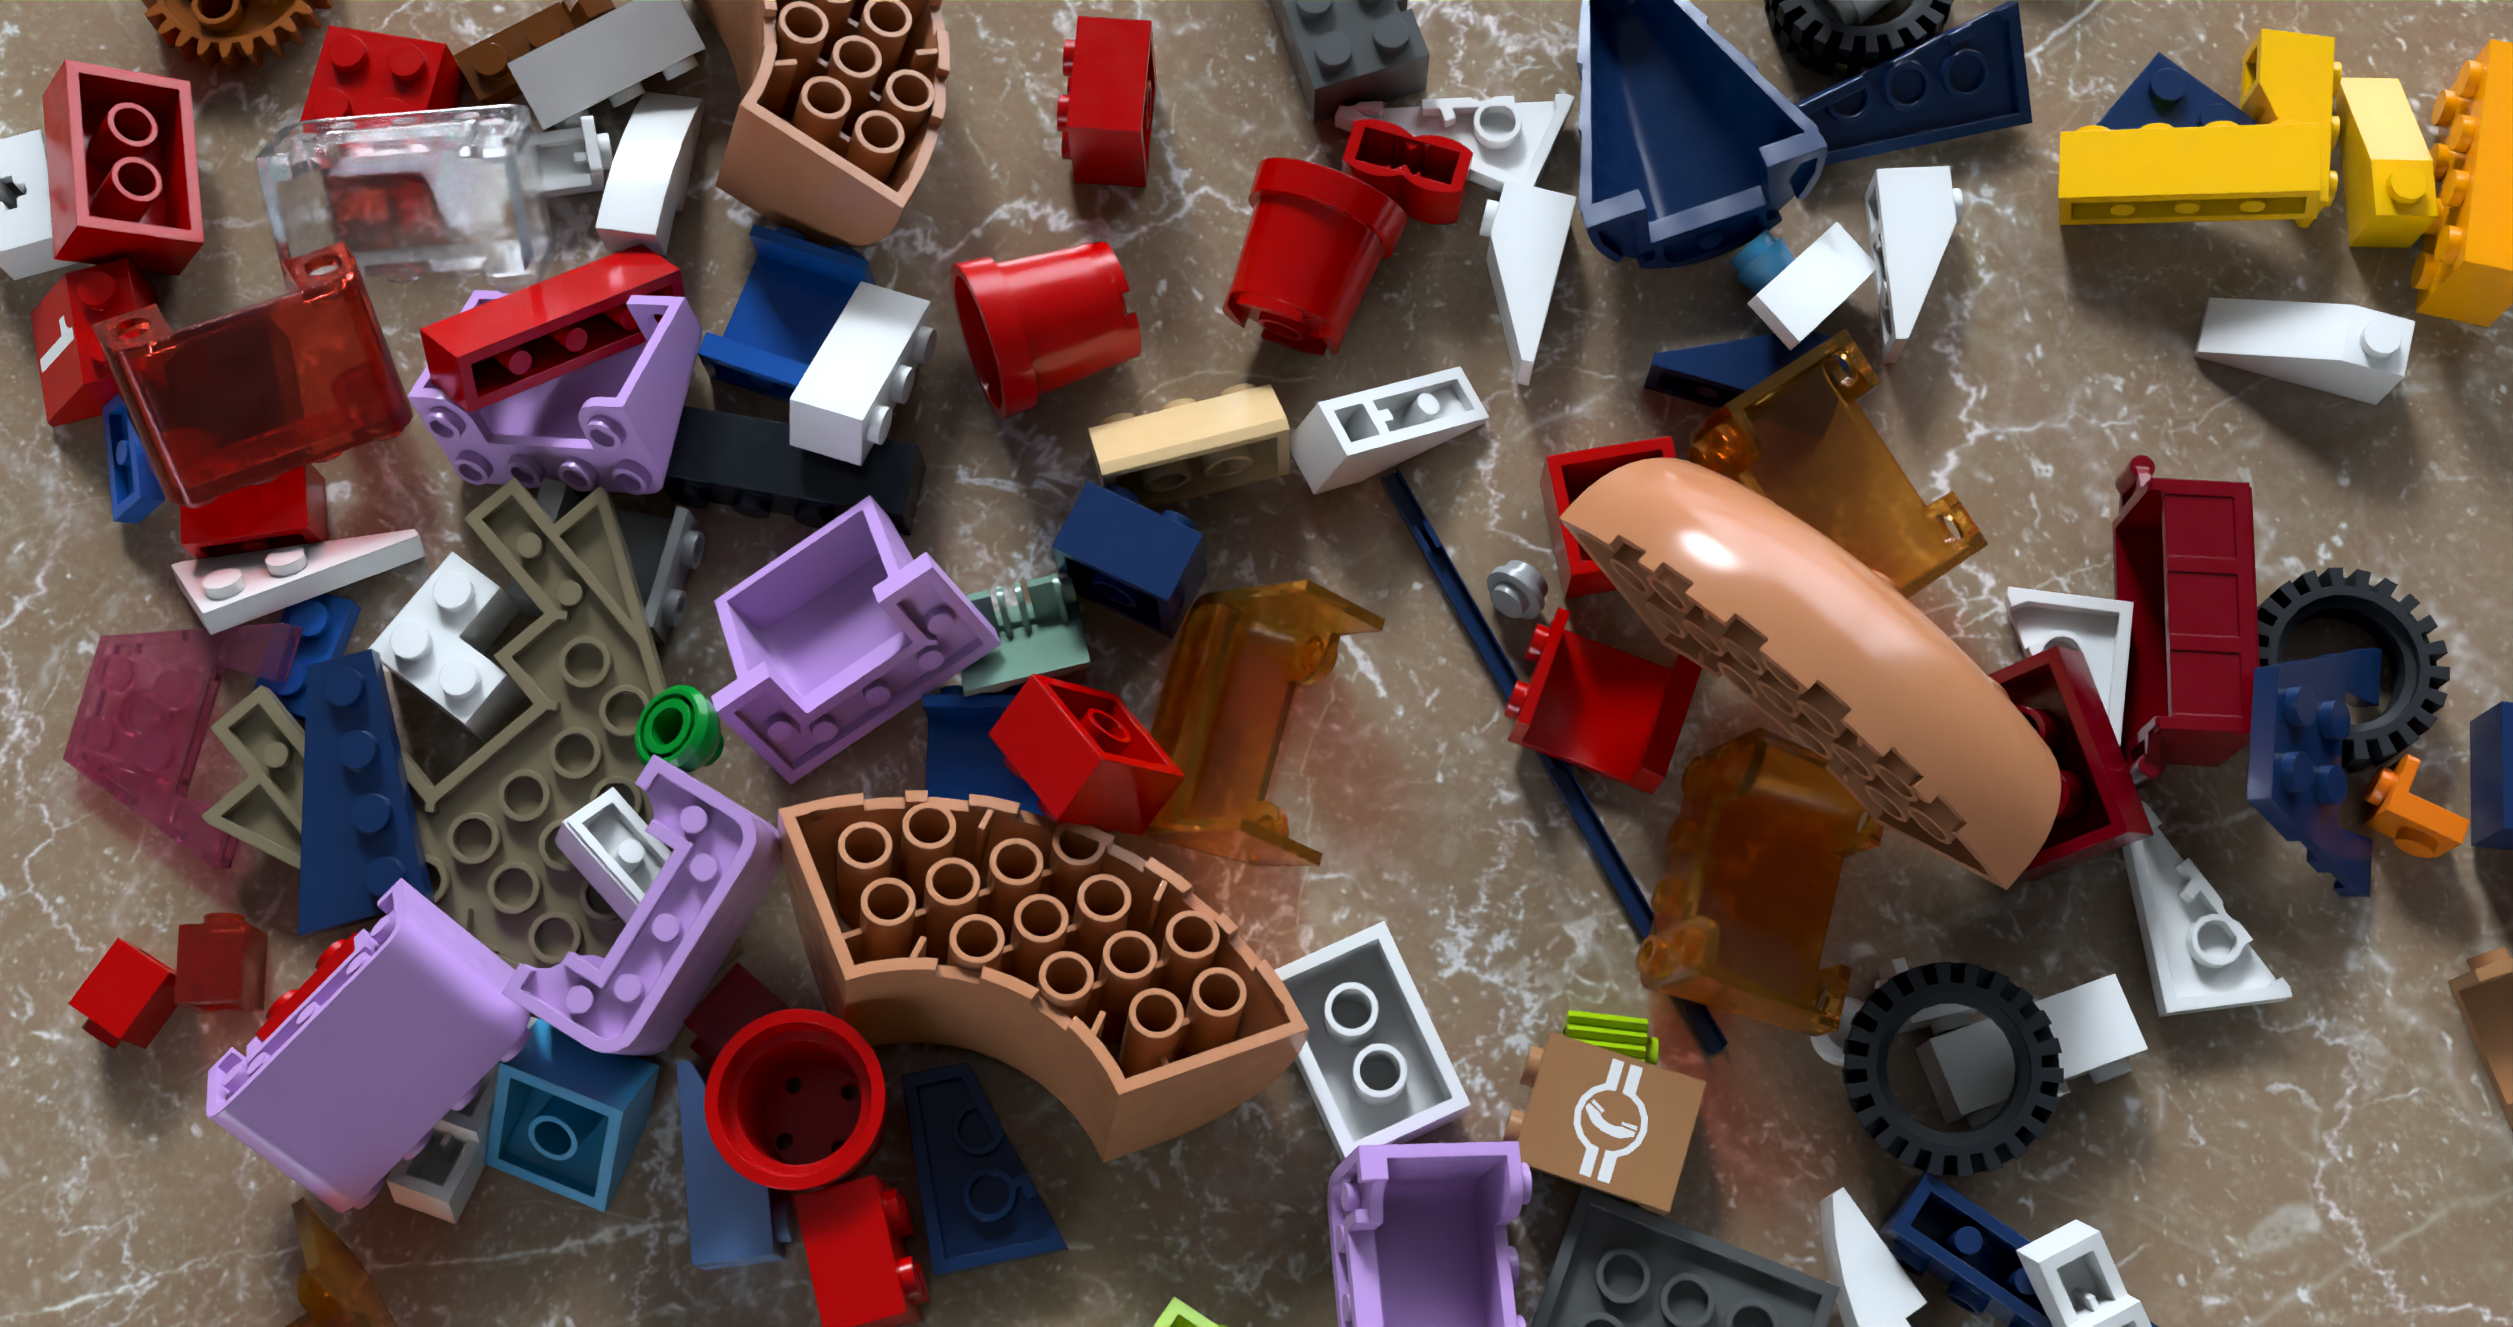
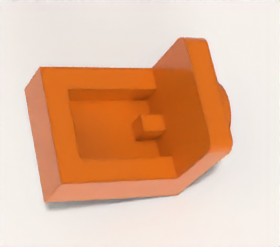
M2407 754L2389 767L2380 766L2372 776L2364 794V800L2371 803L2363 825L2393 838L2394 845L2400 850L2422 858H2438L2463 843L2471 822L2470 820L2409 793L2421 762L2420 759Z

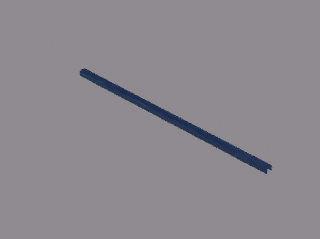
M1399 468L1396 469V473H1391L1384 478L1381 476L1380 481L1508 703L1514 685L1520 679ZM1535 751L1707 1054H1715L1723 1050V1047L1728 1044L1726 1038L1570 766L1563 760Z

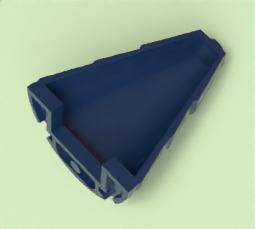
M1581 0L1577 67L1581 80L1578 131L1581 140L1578 208L1588 236L1600 253L1617 263L1624 257L1636 258L1640 268L1648 269L1673 268L1699 263L1731 252L1751 242L1764 230L1767 229L1769 231L1783 220L1779 210L1794 196L1797 199L1803 200L1807 197L1818 181L1827 157V144L1823 136L1819 134L1818 126L1758 72V67L1709 26L1707 15L1689 0Z

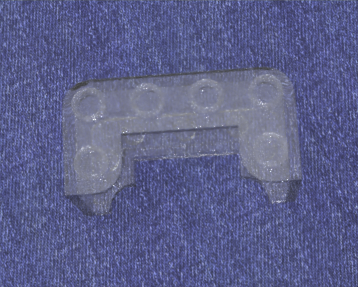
M502 104L306 120L282 128L255 157L289 303L311 301L312 306L315 308L337 307L350 300L349 294L355 292L366 277L387 276L390 282L403 283L420 279L428 272L448 271V275L454 278L472 277L482 273L483 282L488 285L497 286L498 291L501 293L511 294L541 282L556 254L530 110L525 105Z

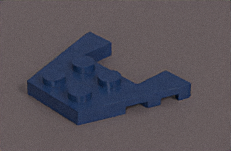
M2377 647L2351 649L2343 653L2320 655L2312 659L2294 660L2254 668L2247 801L2287 841H2300L2307 848V862L2318 873H2331L2337 879L2333 889L2343 897H2370L2373 839L2339 827L2338 821L2339 805L2344 802L2348 789L2346 774L2341 767L2342 742L2348 736L2351 727L2350 712L2346 704L2353 707L2379 706L2382 650Z

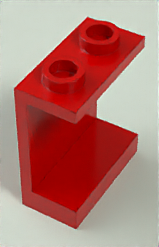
M1558 607L1548 627L1537 623L1526 650L1524 659L1535 664L1528 684L1517 680L1507 703L1504 716L1514 720L1508 741L1563 760L1571 765L1652 795L1666 777L1702 667L1683 655L1678 654L1672 665L1667 668L1565 630L1571 611Z

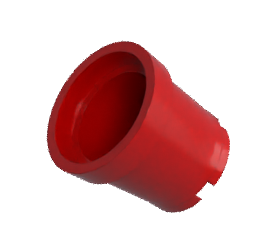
M1282 157L1264 159L1258 163L1248 201L1253 211L1233 281L1222 308L1223 312L1230 320L1242 328H1245L1248 318L1257 322L1264 328L1261 338L1295 351L1324 356L1328 346L1333 355L1339 353L1347 329L1381 259L1388 258L1393 254L1408 223V217L1404 210L1390 197L1350 175L1304 160Z
M1105 241L1089 242L1075 247L995 263L990 257H983L951 265L952 295L963 340L983 394L992 411L1000 420H1006L1036 407L1038 397L1110 367L1125 363L1128 360L1139 357L1141 354V335L1136 312L1127 314L1123 294L1130 292V289L1115 253Z
M786 1009L764 1015L750 1022L725 1044L714 1061L705 1088L704 1112L708 1131L716 1149L736 1172L746 1179L765 1187L802 1191L838 1184L850 1178L849 1176L856 1173L866 1163L868 1164L878 1152L886 1131L887 1091L882 1069L875 1052L855 1028L842 1019L822 1011ZM793 1079H799L802 1083L800 1091L794 1094L789 1093L787 1088L789 1082ZM850 1085L856 1086L857 1096L852 1100L844 1099V1089ZM784 1135H790L793 1140L791 1147L787 1150H781L778 1146L779 1139ZM845 1142L836 1152H834V1147L837 1143Z

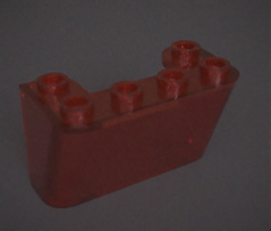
M344 241L282 261L287 275L297 290L171 332L156 304L91 325L140 448L164 497L170 503L184 505L189 508L206 506L221 495L249 485L270 483L283 473L311 463L331 461L340 456L344 451L372 441H385L395 438L411 422L414 416L412 406L356 259ZM339 266L325 274L310 275L312 271L320 267ZM149 329L144 334L134 338L118 339L123 334L132 330Z

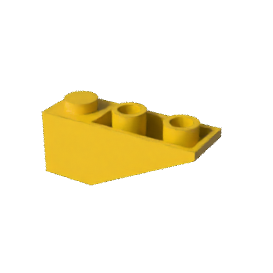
M2262 28L2242 58L2240 110L2257 121L2256 125L2269 124L2275 120L2285 118L2298 119L2304 123L2321 122V192L2318 207L2319 214L2324 207L2331 206L2338 184L2337 172L2330 170V155L2336 146L2340 130L2339 117L2332 115V104L2342 77L2341 63L2334 62L2335 37ZM2314 219L2294 220L2298 227L2308 228Z

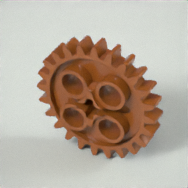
M141 0L148 9L144 13L170 48L176 46L188 61H191L198 55L209 69H212L222 57L231 71H237L242 56H248L256 68H261L263 52L271 50L280 60L284 59L285 50L282 43L289 39L303 47L306 42L299 30L304 25L320 29L322 24L315 15L314 10L332 9L333 7L331 0ZM228 12L223 17L218 18L223 13Z

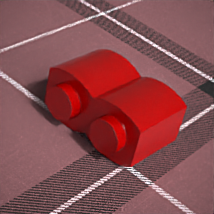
M1362 119L1354 121L1342 158V173L1357 178L1381 191L1414 219L1429 224L1449 225L1457 223L1469 186L1473 152L1463 144L1447 137L1437 135L1413 137L1408 131L1391 122L1377 119Z

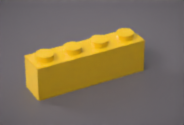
M2285 118L2263 125H2238L2231 121H2215L2203 127L2178 128L2164 123H2152L2144 125L2139 129L2110 130L2104 126L2090 125L2081 127L2076 131L2060 132L2058 186L2060 225L2317 219L2321 192V122L2304 123L2298 119Z

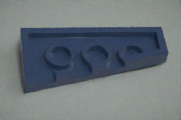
M2008 1L1903 53L1795 103L1794 105L1818 126L1819 134L1823 136L1827 144L1825 165L2033 123L2018 1Z
M373 649L307 665L298 936L311 937L386 916V913L377 907V901L400 878L405 880L430 902L435 903L380 653Z

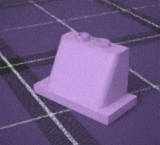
M869 495L714 600L737 679L712 695L711 699L717 715L791 785L922 698L923 694H928L1000 646L1001 642L995 628L927 552L913 560L890 517Z

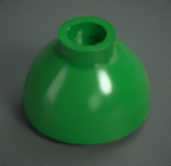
M676 685L660 692L645 707L636 726L634 746L636 755L644 767L654 754L684 772L690 773L701 767L709 766L718 760L724 748V738L721 734L719 717L709 699L691 686Z

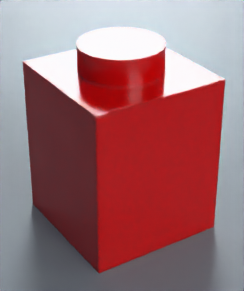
M118 937L68 1004L88 1017L82 1025V1029L104 1044L116 1049L123 1040L146 1049L193 987L194 983L144 949Z

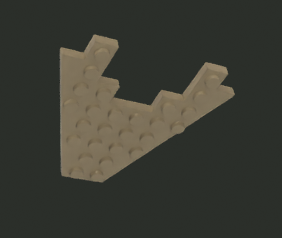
M513 477L464 517V519L544 613L494 655L533 705L436 786H434L401 744L400 748L432 887L434 905L516 970L520 963L535 968H551L560 964L568 951L578 955H596L605 958L626 926V923L558 848L555 838L562 821L612 787L615 788L647 825L650 824L653 819V806L648 795L635 784L645 767L636 755L634 737L638 720L645 707L656 695L668 687L613 498L600 486L554 523L522 483ZM260 685L210 727L249 777L206 811L202 818L207 824L300 869L305 731L271 689ZM666 845V847H667L671 852L674 850V849L671 848L670 846ZM740 936L714 977L744 953Z

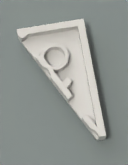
M1555 94L1554 101L1515 103L1514 96H1495L1485 101L1474 100L1471 97L1422 99L1421 107L1384 108L1383 101L1359 102L1354 106H1339L1335 114V127L1351 133L1354 121L1377 119L1396 124L1408 131L1413 137L1437 135L1453 139L1473 152L1469 181L1502 193L1505 180L1534 187L1537 186L1571 113L1575 97L1569 94Z
M415 529L181 561L172 564L171 567L179 588L209 634L213 635L425 557L426 554L419 533Z
M2008 587L2004 596V605L2025 657H2031L2054 646L2083 652L2120 746L2134 602Z
M2141 801L2154 835L2123 846L2122 850L2159 1017L2282 1002L2291 998L2292 992L2288 983L2283 977L2276 979L2248 944L2253 940L2240 922L2232 919L2226 913L2223 900L2191 859L2187 858L2184 861L2159 830L2158 826L2162 822L2148 804Z

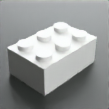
M1385 921L1274 970L1285 984L1310 1029L1305 1044L1295 1061L1341 1162L1358 1145L1404 1144L1467 1114L1471 1104Z

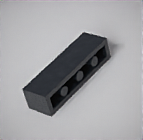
M683 406L663 487L675 502L688 507L707 508L709 502L730 505L734 511L753 518H768L770 512L794 516V520L802 525L819 529L870 495L890 517L898 533L911 536L926 465L918 444L885 439L882 445L874 443L862 466L790 445V423Z

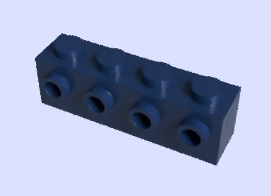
M1925 1172L1911 1179L1877 1232L1882 1241L1890 1246L1888 1249L1900 1266L1917 1276H1922L1927 1271L1948 1285L1944 1294L1952 1302L1976 1316H1981L1985 1310L2007 1325V1327H2053L2016 1252L2017 1249L2032 1241L1930 1173ZM2150 1321L2152 1327H2159Z

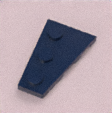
M964 1062L901 1075L934 1276L940 1277L1068 1251L1069 1249L968 1063Z

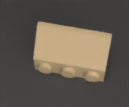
M1249 383L1238 384L1225 389L1219 397L1198 402L1191 398L1176 399L1164 404L1160 411L1136 417L1132 413H1119L1103 419L1099 426L1088 428L1101 487L1105 488L1107 484L1119 485L1134 493L1141 500L1140 505L1148 509L1290 474V427L1271 384L1260 387Z

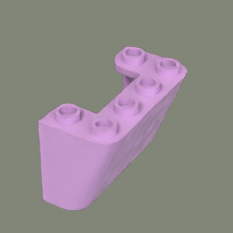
M474 290L460 313L516 291ZM631 295L626 305L644 335L645 342L474 412L468 413L450 399L442 389H438L432 384L428 364L407 397L423 420L426 429L433 435L449 461L453 464L456 474L469 483L475 485H483L485 483L504 485L515 477L524 487L536 488L541 486L543 477L565 482L568 484V487L583 492L595 491L598 487L602 486L607 492H622L633 495L657 493L663 488L702 336L700 324L686 298ZM655 314L663 315L659 323L654 318Z

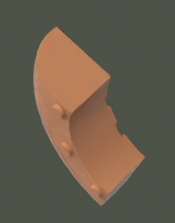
M693 0L706 14L722 38L734 65L740 89L741 103L739 104L715 186L775 224L796 230L807 239L828 245L839 244L847 247H861L871 245L885 238L896 226L920 185L937 143L940 126L944 118L947 105L946 87L947 77L950 72L951 53L949 31H945L940 7L943 0Z
M1676 458L1643 459L1611 471L1589 486L1559 517V520L1664 646L1693 661L1717 678L1723 674L1736 688L1750 697L1753 705L1771 718L1790 736L1794 737L1796 735L1816 754L1830 760L1824 767L1850 792L1877 824L2005 890L2014 883L2035 858L2053 827L2061 798L2060 771L2051 749L2010 701L2006 690L1989 677L1947 634L1907 600L1901 589L1890 578L1878 571H1872L1821 532L1778 506L1770 499L1761 496L1726 476L1692 462Z
M905 790V797L864 799L863 793L832 796L778 809L779 840L790 899L805 952L827 1013L842 1019L855 1028L870 1046L914 1042L950 1045L990 1056L1022 1071L1044 1086L1075 1116L1092 1140L1103 1163L1183 1135L1230 1112L1277 1079L1292 1064L1305 1044L1310 1029L1289 991L1267 960L1260 961L1254 951L1237 934L1239 927L1224 912L1218 915L1191 892L1193 885L1178 873L1153 857L1146 861L1135 853L1114 844V836L1096 827L1069 822L1058 824L1046 816L1020 810V803L996 797L969 794V800L928 797V790Z

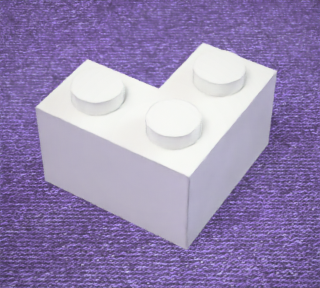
M454 552L449 554L368 648L380 653L382 664L390 672L485 744L526 697V694L505 671L483 656L520 610L508 598L500 586Z

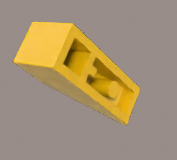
M2341 78L2335 99L2337 116L2340 120L2339 143L2349 247L2411 248L2438 218L2433 159L2399 79Z

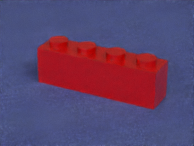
M640 243L420 328L431 382L436 388L442 389L450 399L464 410L471 413L641 344L646 339L628 309L627 301L631 295L685 297L681 269ZM655 314L654 318L659 323L663 315Z

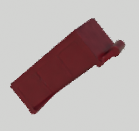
M2144 455L2135 456L2116 478L2115 486L2120 493L2119 515L2112 522L2115 600L2134 602L2120 749L2125 762H2127L2136 790L2145 788L2159 777L2165 770V764L2219 767L2250 742L2254 668L2260 667L2253 501L2250 482L2152 478L2151 476L2155 472L2154 462L2151 458Z

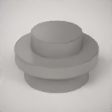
M1511 560L1505 566L1496 567L1487 577V588L1490 592L1491 601L1502 614L1510 618L1533 619L1544 609V597L1548 593V585L1544 577L1531 565L1519 560Z

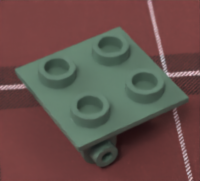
M1053 573L1049 576L1027 580L1031 599L1030 603H1026L1021 582H1015L1014 588L1018 605L1009 608L1002 586L995 587L1000 609L996 611L994 610L989 590L965 595L995 628L1001 642L1000 646L961 671L965 697L983 692L997 693L1004 691L1010 686L1026 683L1032 674L1049 678H1061L1071 674L1073 671L1091 667L1077 594L1071 576L1059 579L1058 573Z

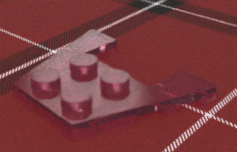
M285 623L234 626L210 635L207 629L203 628L100 636L63 760L208 865L216 868L231 869L239 839L207 824L202 815L215 804L189 797L188 790L225 669L230 668L287 684L303 628Z

